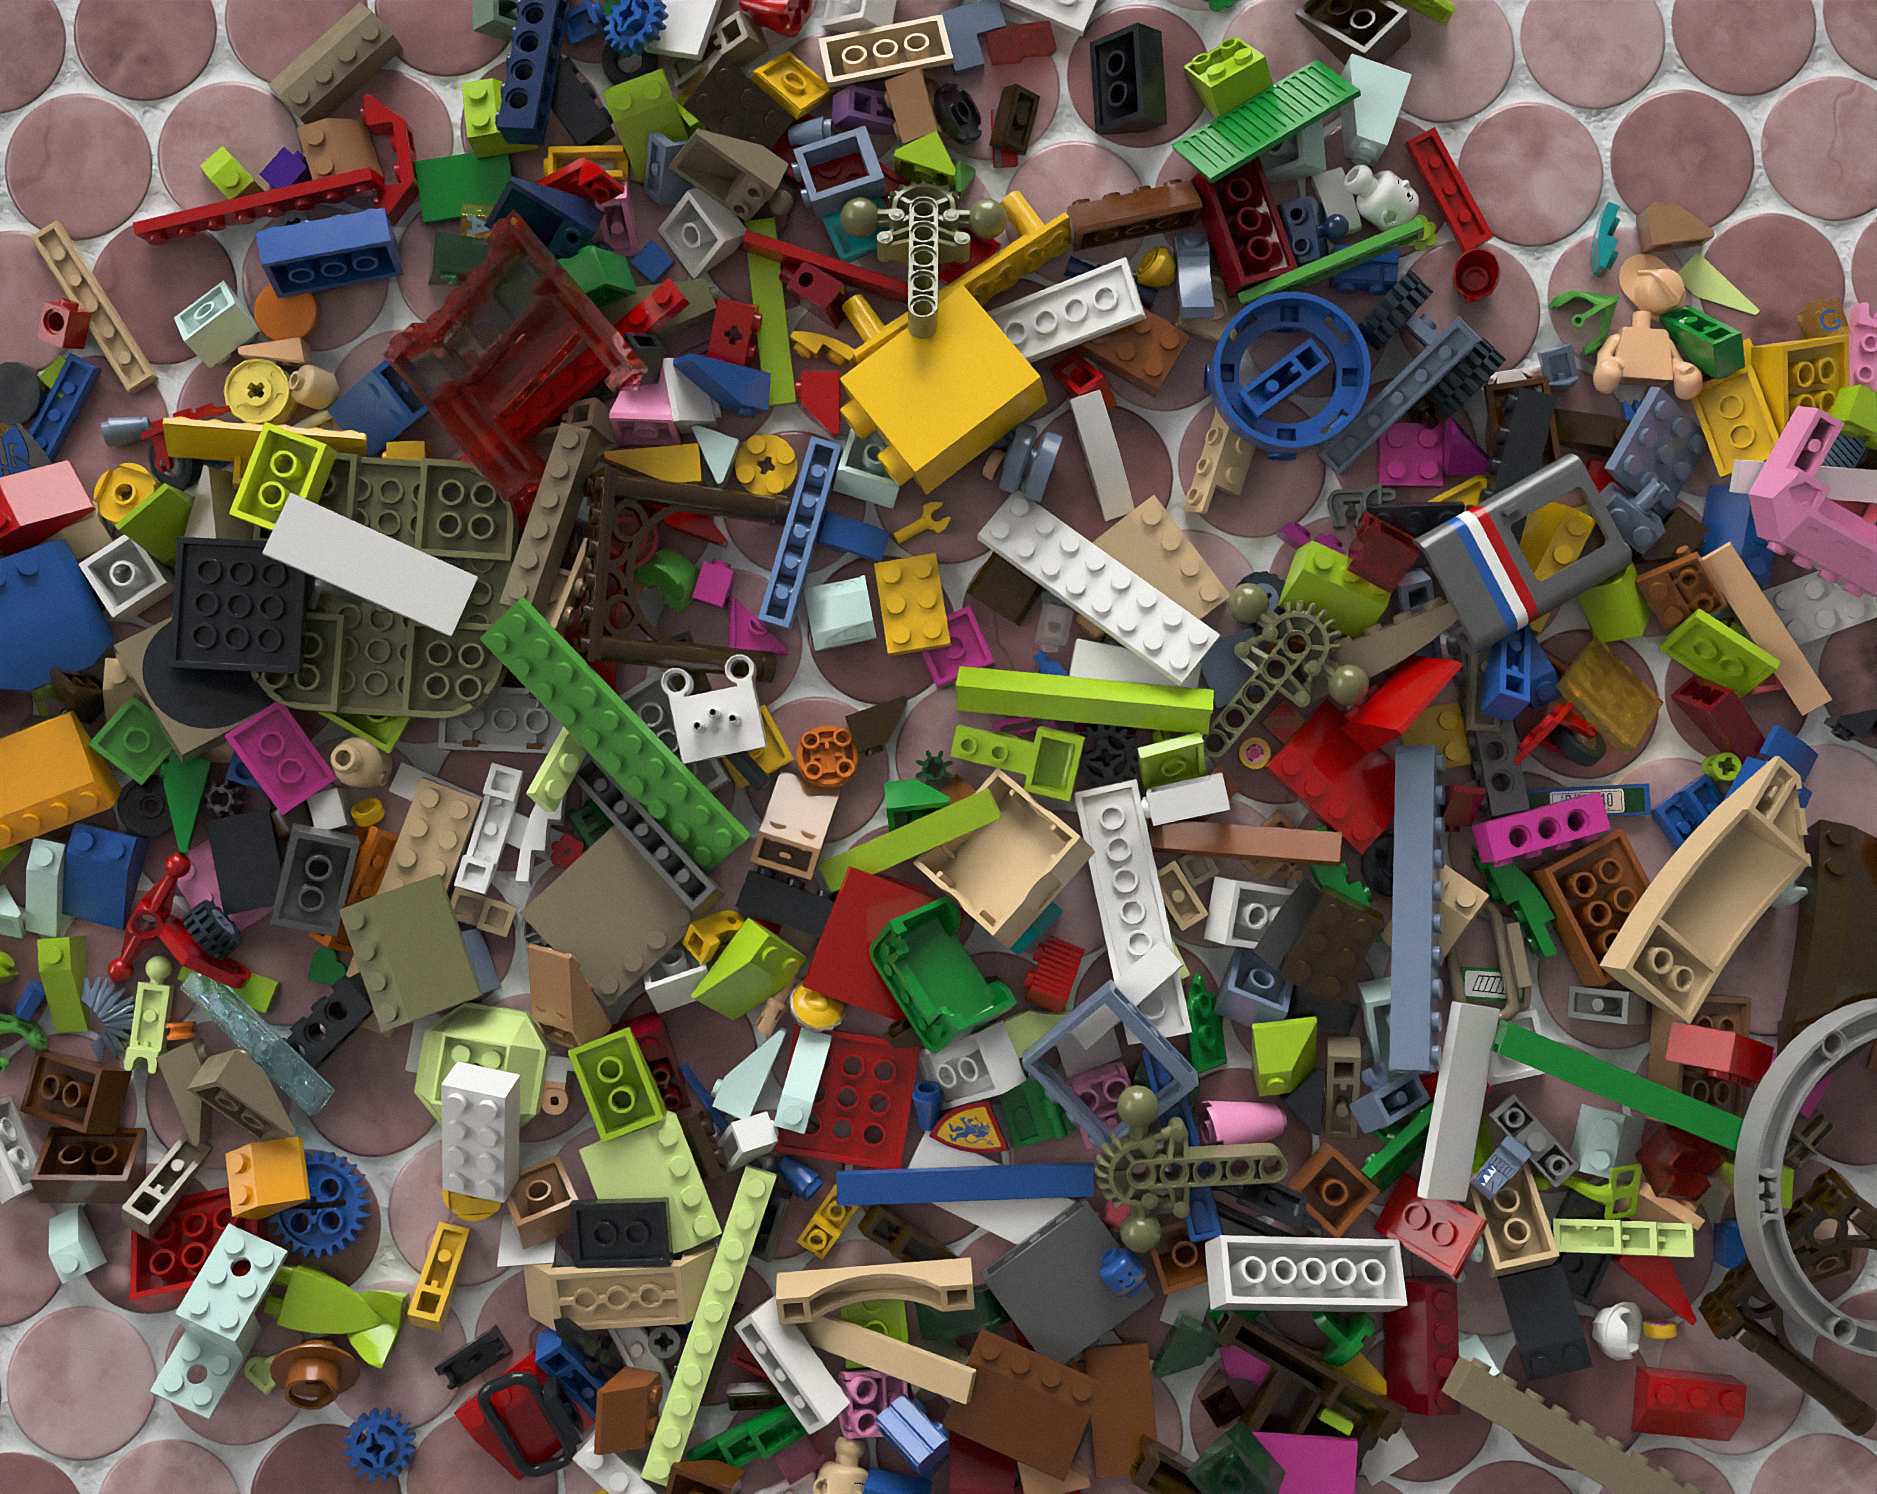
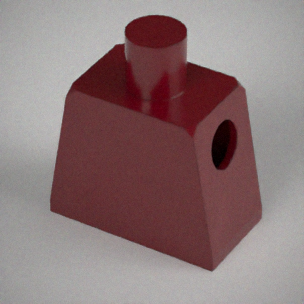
M803 262L798 269L789 263L782 268L779 280L787 284V289L794 301L837 330L846 317L842 306L850 298L844 284L808 262Z

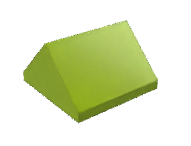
M937 131L895 150L894 169L900 176L910 182L912 180L916 184L922 183L924 179L928 184H933L937 180L940 187L949 185L951 192L955 191L956 169Z
M1633 562L1626 569L1577 596L1593 638L1598 644L1642 636L1653 614L1650 605L1636 584V576L1638 574Z

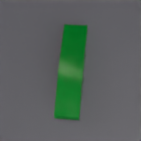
M784 1404L745 1420L686 1452L689 1461L718 1460L741 1468L760 1455L763 1460H766L805 1436L808 1432L789 1405Z

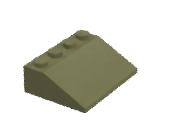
M441 874L379 894L339 910L381 1033L401 1028L483 996Z

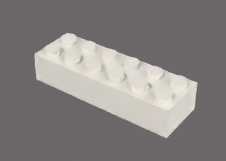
M1220 1235L1205 1243L1211 1310L1391 1312L1408 1306L1399 1240Z

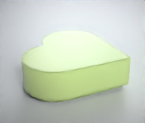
M279 1353L272 1354L270 1357L260 1354L247 1361L244 1372L246 1377L265 1395H268L277 1385L271 1378L270 1365Z

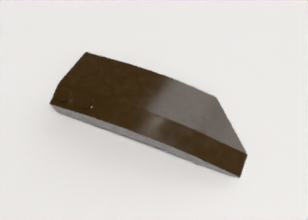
M1820 819L1807 828V835H1803L1805 853L1810 854L1812 867L1807 866L1801 874V887H1805L1808 894L1799 901L1798 924L1789 984L1782 1018L1778 1022L1777 1057L1794 1038L1823 1016L1843 1006L1877 998V838L1852 825ZM1877 1038L1872 1039L1856 1047L1851 1052L1843 1056L1831 1068L1827 1070V1072L1821 1077V1079L1816 1084H1818L1820 1081H1822L1824 1078H1826L1828 1075H1830L1832 1072H1834L1836 1069H1838L1840 1066H1842L1844 1063H1846L1848 1060H1850L1852 1057H1854L1856 1054H1858L1860 1051H1862L1864 1048H1866L1868 1045L1874 1042Z

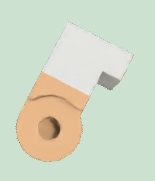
M551 1051L548 1058L541 1106L550 1115L563 1113L573 1100L569 1087L571 1071L575 1072L568 1053Z

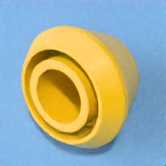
M1165 246L1154 247L1144 256L1137 268L1136 274L1139 283L1155 288L1169 286L1176 277V262L1168 248Z

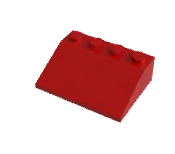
M1326 699L1262 768L1321 824L1326 825L1328 830L1341 832V842L1353 854H1362L1394 818L1395 762L1380 748L1367 754L1340 729L1347 721L1344 714Z
M229 1187L182 1196L172 1213L150 1240L131 1229L129 1300L146 1311L182 1303L227 1225L231 1224L270 1242L266 1217L260 1220L233 1217ZM246 1260L236 1262L233 1265L232 1274L238 1277L245 1276L251 1269L250 1262Z

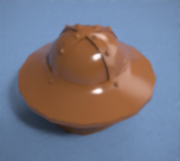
M329 1336L301 1340L298 1346L287 1348L276 1355L270 1365L271 1378L280 1388L285 1390V1399L290 1404L307 1410H318L336 1400L340 1393L354 1386L360 1376L359 1363L351 1354L339 1349L329 1339ZM294 1394L318 1398L315 1400L301 1399L295 1396Z

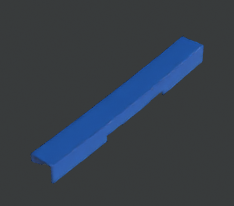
M687 1062L680 1067L682 1073L698 1094L721 1133L724 1134L729 1127L727 1120L719 1109L712 1107L714 1103L713 1098Z

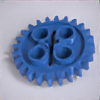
M323 1151L314 1152L313 1157L308 1153L305 1154L310 1200L303 1203L345 1200L346 1205H333L325 1208L316 1206L299 1209L290 1207L275 1213L276 1215L268 1221L269 1223L278 1222L279 1227L274 1231V1235L284 1233L285 1237L281 1244L286 1245L293 1242V1253L303 1249L304 1257L312 1256L315 1252L316 1257L321 1258L326 1256V1253L329 1256L338 1254V1248L341 1250L348 1249L350 1247L348 1240L356 1241L360 1238L356 1230L367 1228V1225L361 1221V1218L371 1216V1212L365 1210L364 1205L373 1202V1199L364 1197L363 1193L367 1192L371 1187L361 1186L360 1182L366 1175L360 1174L355 1176L354 1172L358 1166L356 1163L346 1167L347 1157H339L336 1160L335 1152H329L325 1157ZM333 1179L339 1186L337 1195L331 1191L330 1185ZM333 1212L339 1216L340 1223L338 1227L332 1223L331 1217ZM303 1214L307 1216L309 1221L307 1229L301 1224V1216Z

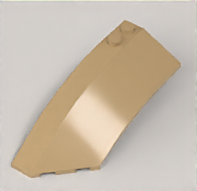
M1774 756L1715 808L1674 853L1646 889L1599 966L1620 984L1683 1023L1690 1025L1720 972L1751 928L1786 887L1807 866L1812 867L1810 854L1805 853L1803 835L1808 834L1805 808H1800L1798 789H1802L1801 775L1780 756Z

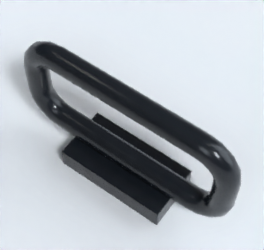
M1278 1182L1211 1186L1212 1191H1222L1236 1197V1203L1294 1229L1302 1226L1309 1230L1303 1236L1293 1235L1215 1200L1220 1217L1267 1237L1321 1238L1323 1234L1321 1224L1315 1218L1304 1213L1308 1196Z
M511 1372L487 1382L478 1392L477 1402L480 1410L515 1468L521 1474L528 1477H540L563 1469L571 1464L572 1458L577 1452L576 1445L583 1443V1419L557 1374L545 1378L543 1387L540 1381L528 1372ZM515 1385L526 1386L559 1440L564 1452L560 1456L542 1463L534 1464L528 1462L492 1403L491 1396L496 1392Z

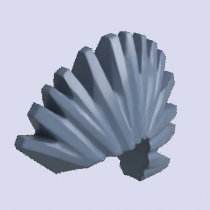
M84 977L81 1001L94 1011L106 1027L103 1034L99 1035L90 1045L100 1063L104 1062V1046L114 1057L118 1056L116 1048L120 1052L125 1051L119 1037L130 1041L131 1034L125 1030H132L134 1011H129L135 1008V1003H131L136 998L132 995L117 1003L118 999L125 992V987L111 995L116 982L113 981L107 987L108 979L106 978L103 985L100 986L101 977H96L92 988L89 977Z

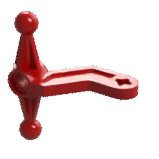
M175 853L170 855L164 864L166 874L140 899L126 925L121 957L114 959L108 965L107 973L109 978L118 983L128 981L134 973L132 962L159 937L182 966L236 989L245 988L252 976L251 971L245 965L228 957H225L223 960H217L214 956L211 957L207 951L201 948L199 943L194 941V937L188 933V928L184 926L183 919L171 914L178 878L184 877L190 872L191 862L185 854ZM142 915H151L156 921H146Z

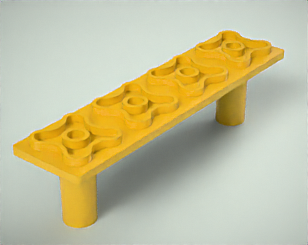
M1020 191L1011 192L1002 199L1000 204L1004 206L1007 218L1020 238L939 290L938 303L964 285L981 307L984 306L996 294L1014 286L1017 279L1026 273L1036 272L1045 262L1067 251L1072 243L1070 217L1064 212L1044 225ZM862 294L852 296L842 306L843 312L864 341L863 345L852 352L857 365L908 327V311L885 326Z

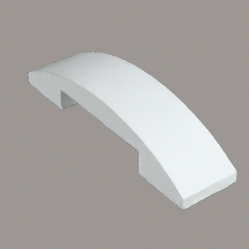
M495 763L491 764L483 790L485 796L467 854L462 857L454 886L482 894L487 893L511 828L521 789L523 771Z

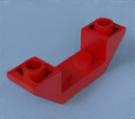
M370 94L363 95L364 107L360 108L364 126H368L375 136L390 134L392 150L394 153L397 152L398 163L394 164V172L398 183L384 185L385 189L377 190L378 198H374V208H385L391 226H395L419 195L415 168L417 157L413 130L402 117Z
M584 157L536 181V184L579 197L588 194L600 205L623 194L625 189L603 168Z

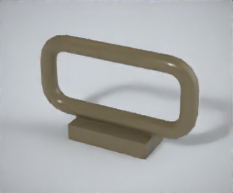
M1489 900L1481 911L1486 912L1491 920L1507 1000L1506 1007L1499 1012L1497 1025H1500V1020L1509 1022L1516 1016L1520 1008L1518 990L1530 988L1532 983L1519 922L1505 925L1500 908ZM1455 945L1445 958L1454 1002L1467 1003Z

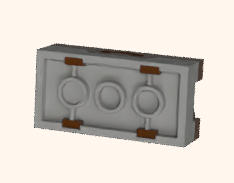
M500 687L496 695L478 711L458 719L439 720L438 749L548 755L563 725L527 688Z

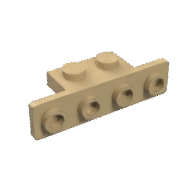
M1216 406L1211 427L1206 434V442L1201 458L1196 465L1193 483L1186 496L1184 511L1189 514H1206L1215 488L1230 495L1240 496L1255 450V446L1241 439L1228 427Z
M588 538L583 539L572 570L559 569L543 616L563 638L566 626H570L574 620V605L577 597L581 598L585 591L582 588L584 572L588 571L589 558L585 556Z

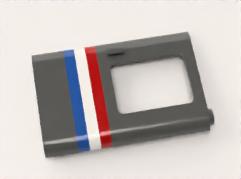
M1567 454L1412 540L1414 545L1419 547L1425 554L1461 623V626L1455 630V636L1461 649L1470 656H1474L1626 569L1632 562L1631 548L1624 542L1585 465L1574 454ZM1577 488L1583 494L1606 542L1597 550L1546 579L1539 581L1511 531V525Z

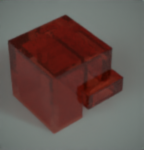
M1364 511L1358 519L1357 536L1349 545L1346 570L1392 594L1420 556V548L1415 546L1412 541L1416 538Z
M1663 1123L1634 1154L1638 1163L1642 1165V1171L1656 1197L1697 1202L1711 1187L1706 1176H1712L1730 1157L1725 1147L1713 1145L1709 1140L1667 1123Z

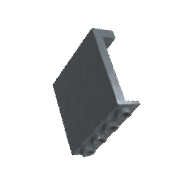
M1086 1197L1080 1198L981 1271L986 1285L1035 1351L1065 1366H1069L1073 1362L1074 1356L1082 1350H1089L1096 1346L1100 1341V1337L1110 1330L1115 1331L1123 1326L1126 1318L1135 1311L1141 1312L1152 1303V1299L1156 1297L1148 1282L1138 1294L1128 1298L1127 1296L1118 1297L1113 1294L1100 1279L1101 1257L1109 1249L1115 1248L1118 1250L1121 1246L1102 1222Z

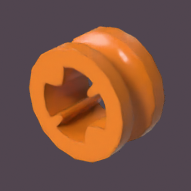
M196 1021L166 1023V1028L170 1030L166 1039L178 1040L197 1037V1033L193 1032V1026L196 1025Z

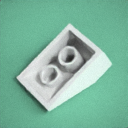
M1215 876L1204 939L1224 945L1255 949L1278 911L1295 889Z
M1003 1020L981 1027L936 1054L931 1053L926 1047L920 1049L918 1065L924 1080L937 1082L944 1092L941 1110L1003 1094L1026 1081Z

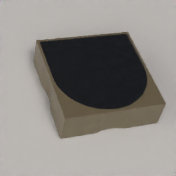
M172 617L115 644L114 651L115 657L138 694L152 708L160 729L182 764H185L227 741L224 737L225 734L276 701L267 695V692L253 679L250 672L169 667Z

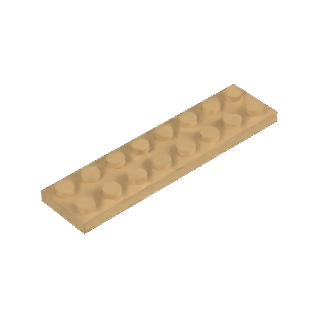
M422 777L377 895L437 874H441L448 894L481 809L483 799ZM353 955L346 973L348 977L360 972L355 955ZM340 1003L342 1011L347 1014L346 1007ZM375 1013L361 1025V1027L389 1038L394 1036L396 1030L381 1033Z

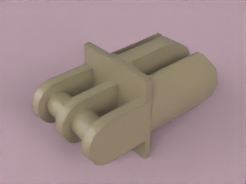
M1815 1108L1808 1119L1799 1117L1791 1129L1788 1140L1791 1138L1793 1141L1786 1146L1783 1160L1788 1159L1791 1162V1168L1794 1170L1801 1168L1813 1155H1818L1815 1150L1837 1128L1832 1123H1828V1119L1823 1114H1819L1817 1108ZM1801 1148L1803 1151L1797 1156L1795 1153Z

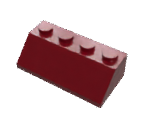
M1259 156L1212 184L1197 171L1191 182L1202 201L1203 208L1200 217L1229 299L1238 297V293L1298 268Z
M1445 1275L1404 1276L1408 1306L1391 1312H1383L1384 1372L1387 1388L1385 1396L1407 1408L1406 1412L1426 1416L1461 1415L1460 1402L1441 1391L1459 1358L1457 1283Z

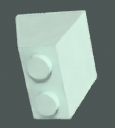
M1351 54L1340 76L1361 91V96L1340 108L1344 156L1350 158L1356 165H1370L1374 167L1388 145L1412 74Z

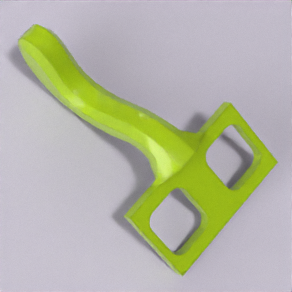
M1633 1164L1611 1168L1609 1184L1603 1186H1594L1573 1173L1560 1185L1574 1189L1589 1199L1605 1204L1604 1218L1606 1220L1635 1216L1642 1165ZM1634 1170L1633 1180L1630 1184L1616 1186L1619 1173ZM1538 1171L1532 1174L1537 1190H1546L1553 1186ZM1630 1198L1627 1211L1613 1214V1206L1616 1200Z

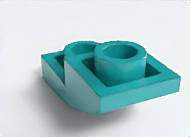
M1608 202L1602 210L1594 231L1591 266L1593 275L1597 277L1601 275L1605 268L1609 270L1612 268L1619 254L1618 251L1614 250L1619 239L1612 236L1620 222V218L1616 217L1620 206L1612 202Z

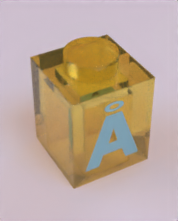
M464 202L461 207V240L500 243L502 236L484 226L495 204Z

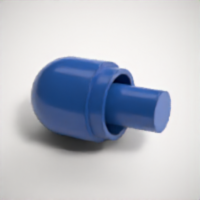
M1043 650L1032 657L1041 668L1037 671L1038 673L1068 676L1060 662H1057L1055 659L1050 661Z

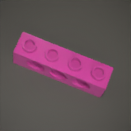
M1601 792L1584 794L1471 826L1481 863L1494 862L1495 867L1514 863L1513 857L1521 854L1524 859L1543 855L1542 849L1551 846L1552 851L1571 847V840L1580 838L1581 843L1600 839V832L1611 830ZM1569 816L1573 820L1572 829L1569 828L1567 822ZM1540 824L1543 825L1545 830L1543 838L1539 834ZM1511 832H1513L1516 836V843L1514 846L1510 842Z

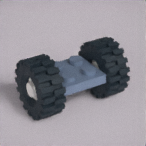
M1411 270L1408 271L1357 326L1364 340L1378 351L1400 327H1404L1416 340L1427 348L1439 336L1434 332L1437 326L1426 315L1423 314L1419 318L1414 313L1434 291ZM1484 337L1449 370L1426 396L1448 418L1453 416L1506 360Z

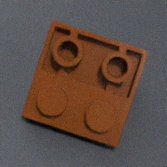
M1687 545L1676 550L1679 559L1636 576L1637 586L1665 631L1678 627L1698 608L1710 614L1727 607L1724 595L1697 551L1692 553Z

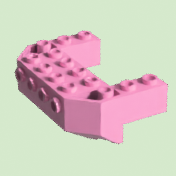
M1797 406L1748 493L1757 537L1768 542L1767 549L1782 556H1785L1786 553L1794 556L1792 562L1808 570L1811 567L1819 570L1818 577L1834 584L1837 581L1845 584L1842 588L1844 591L1857 597H1861L1863 593L1877 597V526L1826 498L1831 488L1814 479L1845 423L1818 408Z

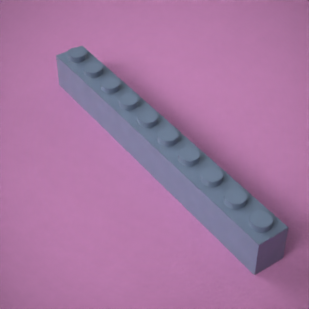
M1436 745L1396 746L1389 1069L1397 1072L1436 1073V1065L1440 1066L1442 1061L1441 1046L1437 1045V1032L1442 1030L1441 1012H1437V999H1441L1443 994L1442 980L1438 979V966L1443 964V949L1441 946H1438V934H1442L1444 929L1443 915L1439 914V901L1444 899V884L1442 881H1439V869H1443L1445 864L1444 850L1440 849V837L1445 835V820L1443 817H1440V805H1444L1446 800L1445 787L1441 785V773L1446 771L1445 754H1441V750Z

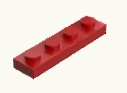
M1434 127L1407 141L1404 146L1462 253L1490 241L1494 235L1436 128Z

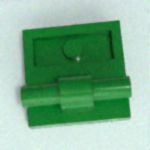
M1052 1068L1058 1074L1057 1068ZM1028 1076L1025 1082L998 1095L1016 1149L1053 1137L1061 1139L1068 1136V1132L1077 1130L1076 1126L1068 1119L1067 1111L1059 1103L1054 1104L1044 1092L1045 1088L1038 1080L1033 1081Z

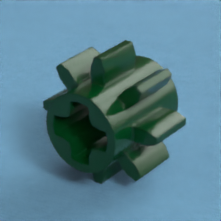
M927 750L926 756L928 759L924 762L916 760V763L922 766V771L918 772L916 777L925 776L927 779L925 784L930 786L931 781H937V785L942 788L941 779L944 776L952 778V775L946 772V767L951 766L953 762L947 761L944 763L941 759L943 757L942 750L938 753L937 757H932L929 750ZM933 760L936 765H943V769L939 771L940 776L934 778L933 774H926L925 772L929 768L928 762Z

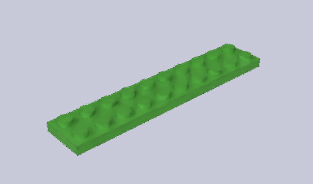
M524 596L512 605L479 638L706 873L749 838L751 834Z

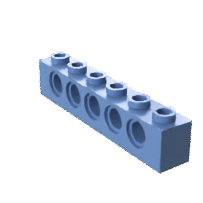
M811 436L758 616V620L762 624L792 631L816 549L817 538L827 511L838 466L843 454L841 444Z

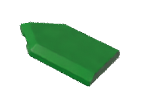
M1195 973L1186 998L1192 1028L1191 1033H1186L1190 1065L1200 1074L1227 1064L1221 1015L1214 1013L1217 998L1213 993H1208L1204 987L1206 981L1202 975Z

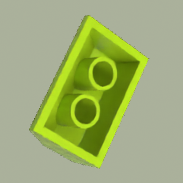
M1312 540L1296 549L1278 607L1285 609L1284 603L1290 601L1293 610H1296L1297 602L1303 600L1304 610L1308 611L1309 605L1316 603L1317 607L1314 614L1318 615L1320 611L1326 609L1328 613L1323 618V621L1326 623L1333 618L1337 621L1329 629L1332 631L1340 630L1341 635L1345 637L1350 635L1353 640L1364 635L1362 630L1376 624L1387 608L1396 578Z

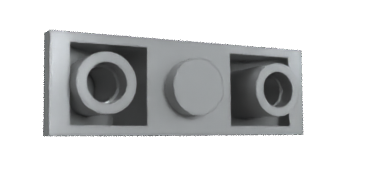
M1513 1093L1489 1114V1117L1504 1138L1509 1134L1532 1153L1528 1163L1555 1188L1580 1167Z

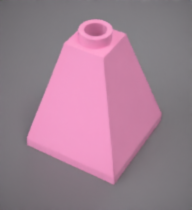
M663 363L658 384L646 383L645 385L638 386L625 381L609 413V420L619 446L660 447L681 445L679 429L673 421Z

